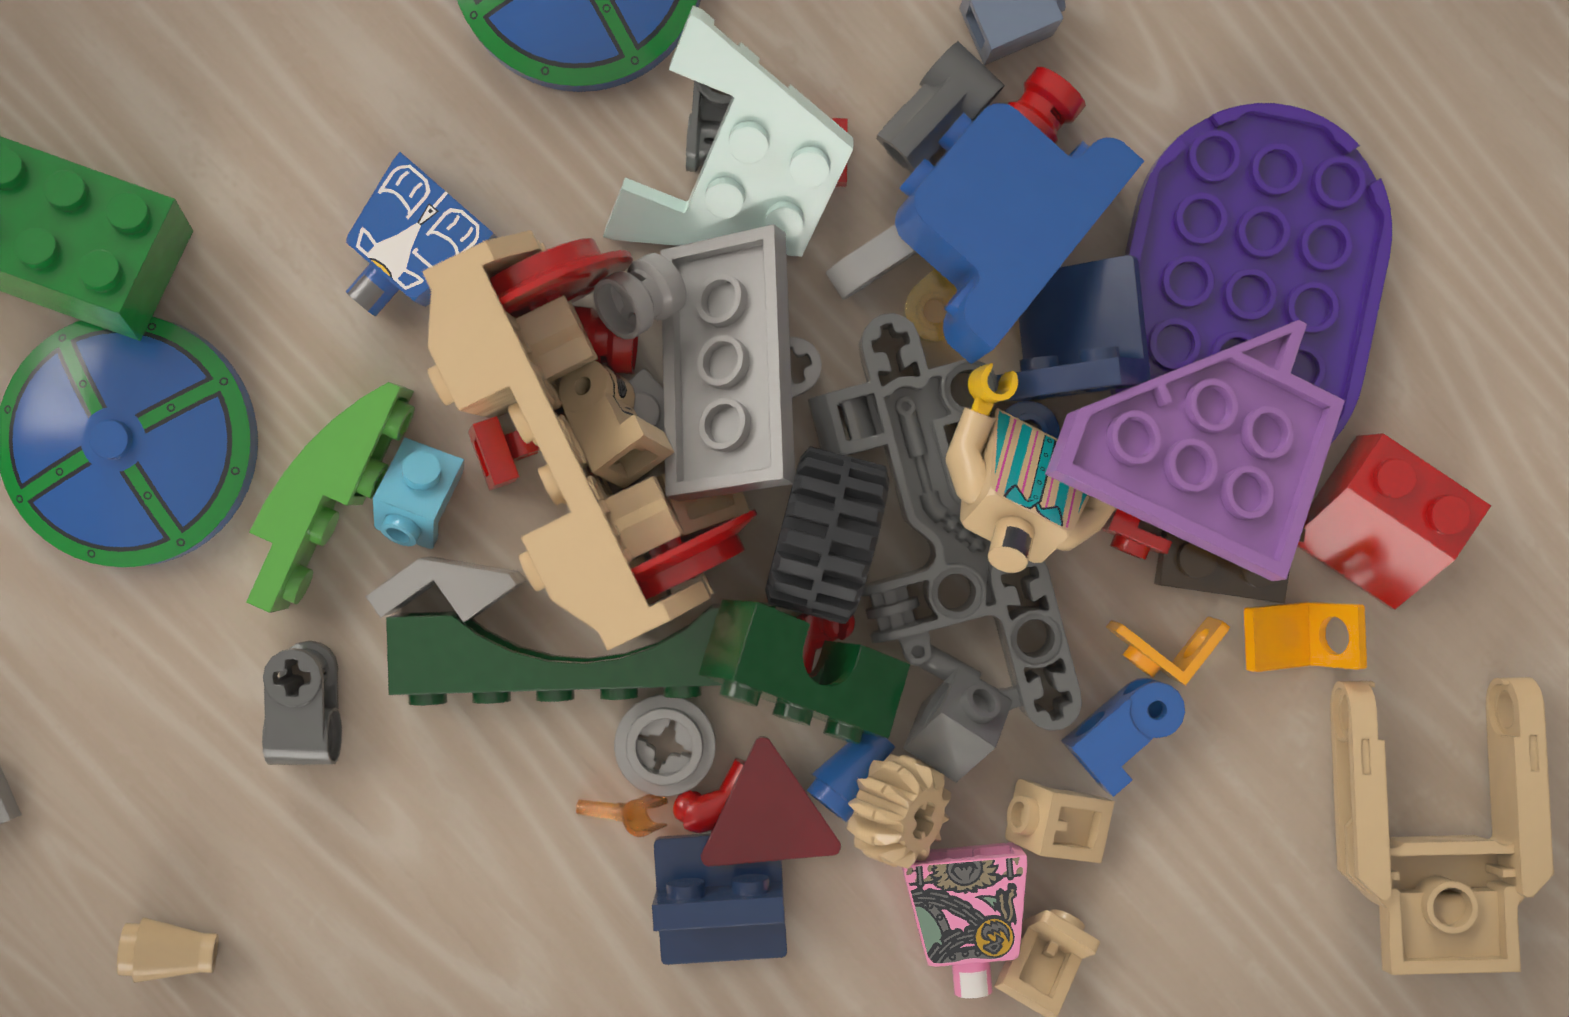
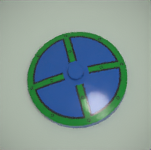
M457 0L467 23L478 40L503 66L535 84L572 92L599 91L617 87L637 79L655 68L677 47L692 6L699 8L701 0Z
M151 318L141 341L82 320L58 330L33 349L20 364L4 393L0 405V474L13 505L27 524L46 542L74 558L92 564L109 567L148 566L164 563L196 550L211 540L232 519L242 504L254 475L258 452L257 422L249 393L241 377L226 357L209 341L181 325L160 318Z

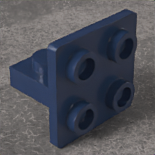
M711 833L660 836L655 839L656 893L652 903L653 931H659L660 954L663 964L676 965L770 959L786 956L787 938L782 860L708 867L703 864L701 853Z

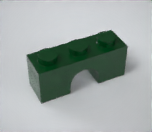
M722 599L698 673L700 676L722 684L720 696L755 707L758 706L759 700L762 698L775 703L772 715L806 726H810L813 717L826 722L824 734L846 742L860 744L863 734L889 739L911 664L862 644L824 640L818 662L812 672L808 674L803 661V648L810 623L759 602Z

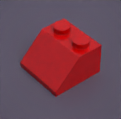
M1384 433L1359 435L1355 437L1311 503L1303 529H1306L1305 541H1299L1297 547L1390 609L1395 610L1456 560L1491 505Z

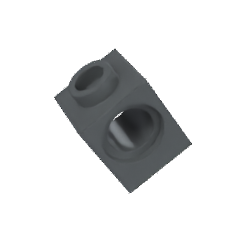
M959 666L922 702L903 749L957 783L996 748L1013 701Z

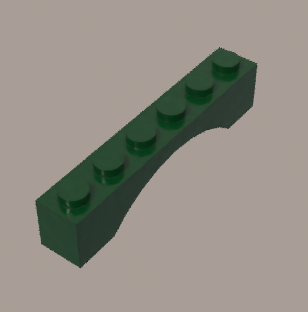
M759 602L761 604L776 609V606L769 605L768 602ZM721 603L712 604L690 624L659 642L626 653L596 657L553 655L523 647L486 629L474 619L463 622L456 611L398 613L386 617L389 695H408L409 705L413 706L447 703V694L472 693V703L477 704L511 701V692L536 691V701L540 702L575 699L574 690L600 689V699L603 700L638 698V688L663 687L664 697L702 696V686H722L719 682L698 675Z

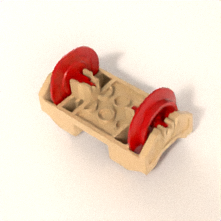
M531 230L485 240L422 271L431 289L428 349L436 365L427 369L437 394L446 406L455 403L459 411L487 418L499 417L509 412L524 442L527 444L533 441L535 445L539 446L547 462V465L538 468L541 480L554 504H567L571 513L522 536L521 539L527 551L519 554L520 563L529 582L537 592L546 588L553 602L596 630L607 651L709 600L714 590L707 576L702 572L745 551L738 533L758 514L755 509H752L682 543L679 536L685 533L656 476H652L614 495L608 481L592 473L565 415L563 403L559 396L560 382L558 378L599 359L572 303L594 292L595 285L601 279L614 272L625 271L633 262L631 253L627 250L601 253L595 240L592 238L578 239L547 249L544 243H540ZM648 552L651 559L646 561L643 553Z

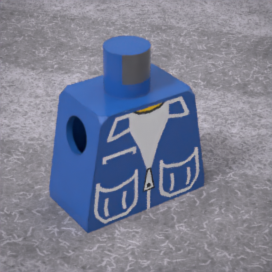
M399 152L347 235L346 243L370 264L350 285L346 293L375 317L399 290L414 302L426 307L431 302V289L422 271L485 240L498 237L405 155Z

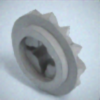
M656 694L633 705L620 721L614 740L616 761L625 778L641 791L656 796L682 794L699 784L710 770L715 756V733L705 712L687 699L666 698L664 695ZM674 720L677 721L674 728L677 731L675 741L683 745V749L692 752V755L685 752L681 754L671 752L667 760L662 762L659 770L654 768L657 761L655 757L656 747L648 743V739L640 737L639 734L648 737L650 734L660 736L665 727L669 726L670 721Z

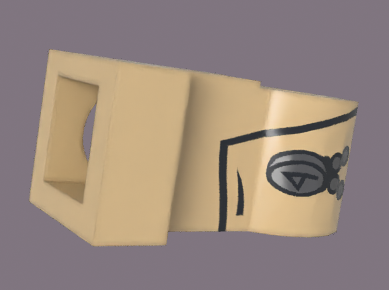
M593 361L562 377L559 387L562 406L592 473L625 489L674 453L665 432L637 416L634 410V389L627 379L597 361Z

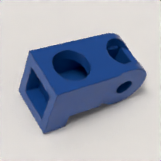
M1151 678L1135 679L1065 736L1061 742L1095 782L1114 797L1132 781V778L1122 766L1153 738L1167 737L1176 732L1183 723L1185 715L1184 700L1180 693L1169 684Z

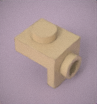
M1056 909L1044 910L1023 920L1019 956L1014 960L1005 961L994 987L1044 1017H1057L1082 959L1095 955L1100 941L1084 932V923L1075 916Z

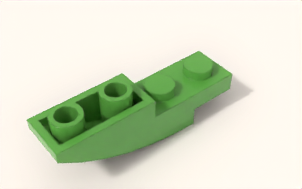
M387 382L363 396L332 419L303 448L285 470L265 500L249 533L271 542L272 546L246 603L272 613L288 609L291 603L296 605L301 601L313 577V570L307 568L315 548L317 545L324 546L336 528L339 519V512L333 509L336 502L338 501L347 506L363 505L366 497L373 499L389 468L388 464L382 462L392 439L399 441L404 436L413 418L415 407L408 404L413 395V390L402 385Z

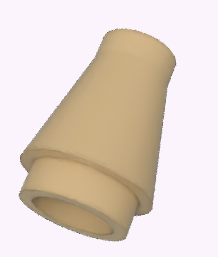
M145 917L142 918L140 924L125 923L118 946L117 974L119 976H132L133 982L137 983L199 972L213 973L218 955L219 936L218 934L202 933Z

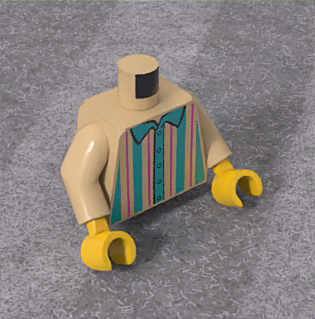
M989 363L976 368L968 378L969 393L975 400L971 409L964 407L946 453V465L955 492L961 499V523L965 529L991 541L988 561L992 566L1004 572L1015 573L1024 570L1028 561L1042 563L1056 549L1070 551L1100 531L1116 508L1045 475L1058 439L999 408H996L990 415L995 402L1007 400L1014 395L1018 388V377L1015 371L1005 372L998 382L996 393H994L989 388L987 382L993 367V363Z

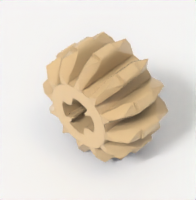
M890 754L884 761L873 760L867 779H857L859 791L856 798L848 802V805L854 810V814L848 821L846 829L855 835L854 847L863 851L866 856L892 867L900 866L909 869L916 860L926 861L929 856L930 845L933 842H941L940 829L942 824L950 818L945 813V807L951 799V792L944 788V774L918 759L907 755L898 756Z

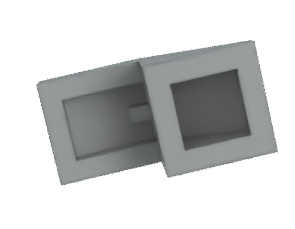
M430 556L417 559L365 597L381 618L396 613L437 584L462 621L465 622L481 614L526 582V580L516 570Z

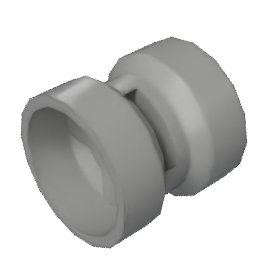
M651 253L632 262L627 272H614L601 279L595 285L593 296L600 319L612 333L626 340L633 339L647 331L652 326L654 319L665 320L679 312L685 305L686 289L681 274L674 264L663 255Z

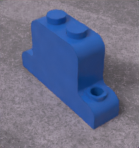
M996 103L986 107L974 121L963 112L938 141V144L946 150V153L935 166L924 158L899 187L908 198L897 210L895 216L896 230L904 242L956 287L957 292L944 307L947 314L943 322V333L947 343L970 364H973L995 349L1143 164L1144 160L1123 141L1106 137L1095 141L1090 146L1082 141L1067 155L1016 108L1008 104Z

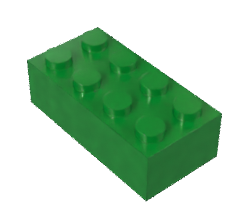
M0 136V291L141 341L193 233V229L176 199Z

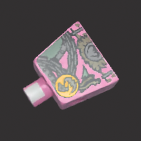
M1012 842L930 849L926 861L916 860L909 869L902 867L928 966L952 965L954 994L961 998L988 996L993 992L990 962L1014 960L1018 958L1020 953L1027 856L1020 846Z

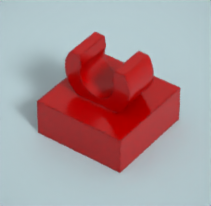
M497 416L472 424L468 431L489 491L514 483L519 478L514 462L538 454V451H540L539 446L535 445L533 441L526 444L517 430L504 435Z

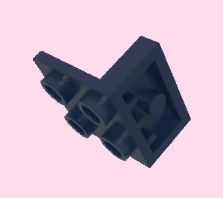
M1124 255L1059 267L1019 317L1023 359L1019 360L1020 372H1016L1018 388L1013 396L1003 401H1037L1131 388L1151 380L1137 257ZM1003 374L997 375V385Z

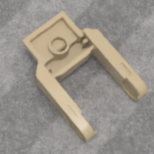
M1515 677L1495 678L1488 686L1486 694V723L1492 836L1490 839L1475 835L1389 837L1385 740L1378 739L1377 707L1371 688L1375 687V683L1373 681L1336 682L1331 693L1330 718L1337 870L1365 897L1379 905L1382 970L1391 975L1521 972L1518 905L1525 897H1534L1554 875L1545 706L1539 685L1533 678Z

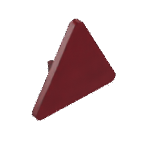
M760 736L756 738L701 853L703 864L710 867L837 855L841 850L839 839L768 737Z

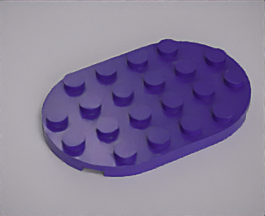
M1254 103L1224 109L1195 124L1177 137L1162 152L1148 172L1138 194L1125 255L1137 257L1139 263L1151 380L1300 320L1306 323L1307 326L1291 374L1345 400L1331 444L1350 419L1361 393L1392 246L1391 207L1381 178L1376 180L1368 163L1356 149L1360 145L1338 125L1309 110L1277 103ZM1130 388L1110 390L1112 396Z

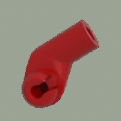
M735 758L719 790L703 795L697 791L688 790L678 795L673 804V814L678 821L683 823L684 829L699 834L713 830L745 763L744 760Z

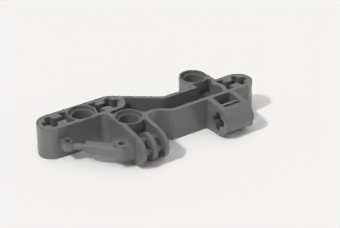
M895 313L882 314L874 318L866 326L859 342V355L866 383L808 399L821 449L847 456L884 446L902 516L905 522L923 536L930 546V556L923 567L865 584L862 596L870 595L872 607L865 610L867 619H876L878 630L870 634L872 643L898 639L902 647V653L910 664L919 666L944 681L959 666L980 679V671L931 645L929 631L992 615L995 620L1012 686L997 689L987 682H983L1013 701L1010 710L1019 707L1021 712L1038 727L1046 730H1061L1071 725L1079 716L1082 707V695L1048 567L1045 561L1042 563L1028 561L1026 567H1029L1030 575L1021 578L1022 592L1024 598L1034 602L1039 599L1040 605L1020 606L1008 613V605H1021L1018 592L1014 586L1001 582V575L1008 572L998 570L988 561L991 541L965 529L961 523V499L955 492L946 465V453L949 446L943 426L958 423L964 410L963 406L954 401L950 385L957 374H971L976 368L986 364L980 361L970 364L967 360H961L928 369L920 336L915 325L904 316ZM882 329H888L892 338H903L905 346L896 353L899 372L912 366L915 377H899L890 381L885 386H881L878 375L885 376L892 371L887 354L885 352L875 353L872 345L880 339ZM991 370L987 382L989 388L996 393L998 388L997 377L994 371ZM837 406H840L842 409L849 441L845 438ZM951 574H962L967 578L970 585V594L967 601L957 608H946L941 605L938 599V588L941 581ZM924 581V598L933 613L930 616L915 619L913 609L919 607L920 604L918 596L909 597L907 585ZM1029 620H1041L1047 633L1044 645L1035 652H1022L1017 645L1019 628ZM1054 662L1056 663L1054 667L1048 666ZM1025 667H1043L1048 684L1062 693L1061 696L1053 699V710L1047 712L1038 703H1034V700L1043 696L1044 690L1040 676L1032 670L1024 673Z

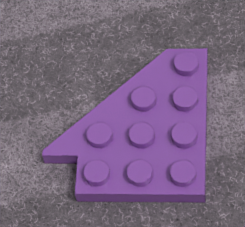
M1297 320L1068 413L1045 475L1270 581L1287 579L1345 400L1291 374L1307 326L1306 323Z

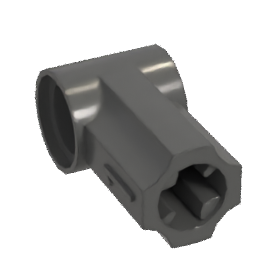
M959 41L954 43L937 60L919 84L921 88L877 134L876 139L882 144L886 152L900 166L910 172H913L924 158L930 161L942 148L938 141L963 112L974 121L992 103L1005 86Z

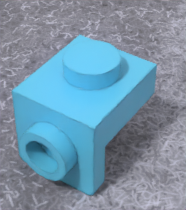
M404 437L373 497L374 527L381 531L386 538L403 546H414L417 544L433 549L438 539V523L464 472V459Z

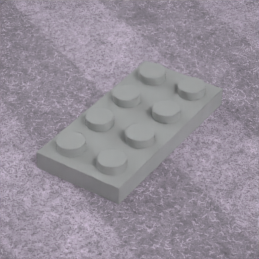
M775 224L661 250V255L671 261L681 274L686 289L684 307L676 314L662 320L664 432L674 450V453L665 459L666 497L680 502L794 484L795 462L786 233Z

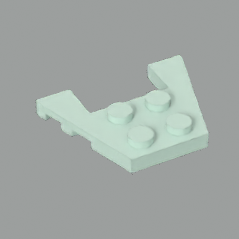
M692 6L671 59L669 70L732 96V99L689 200L683 201L625 178L606 224L603 237L618 241L681 246L775 224L786 233V255L802 257L853 151L854 138L792 85L787 88L759 64L760 58L743 43L740 42L737 45L715 27V20L703 9Z

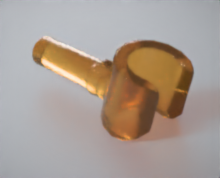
M646 794L628 803H609L579 799L576 805L577 815L608 818L623 822L626 830L631 835L644 837L667 827V823L652 821L647 813V809L665 805L668 803V799L665 796Z

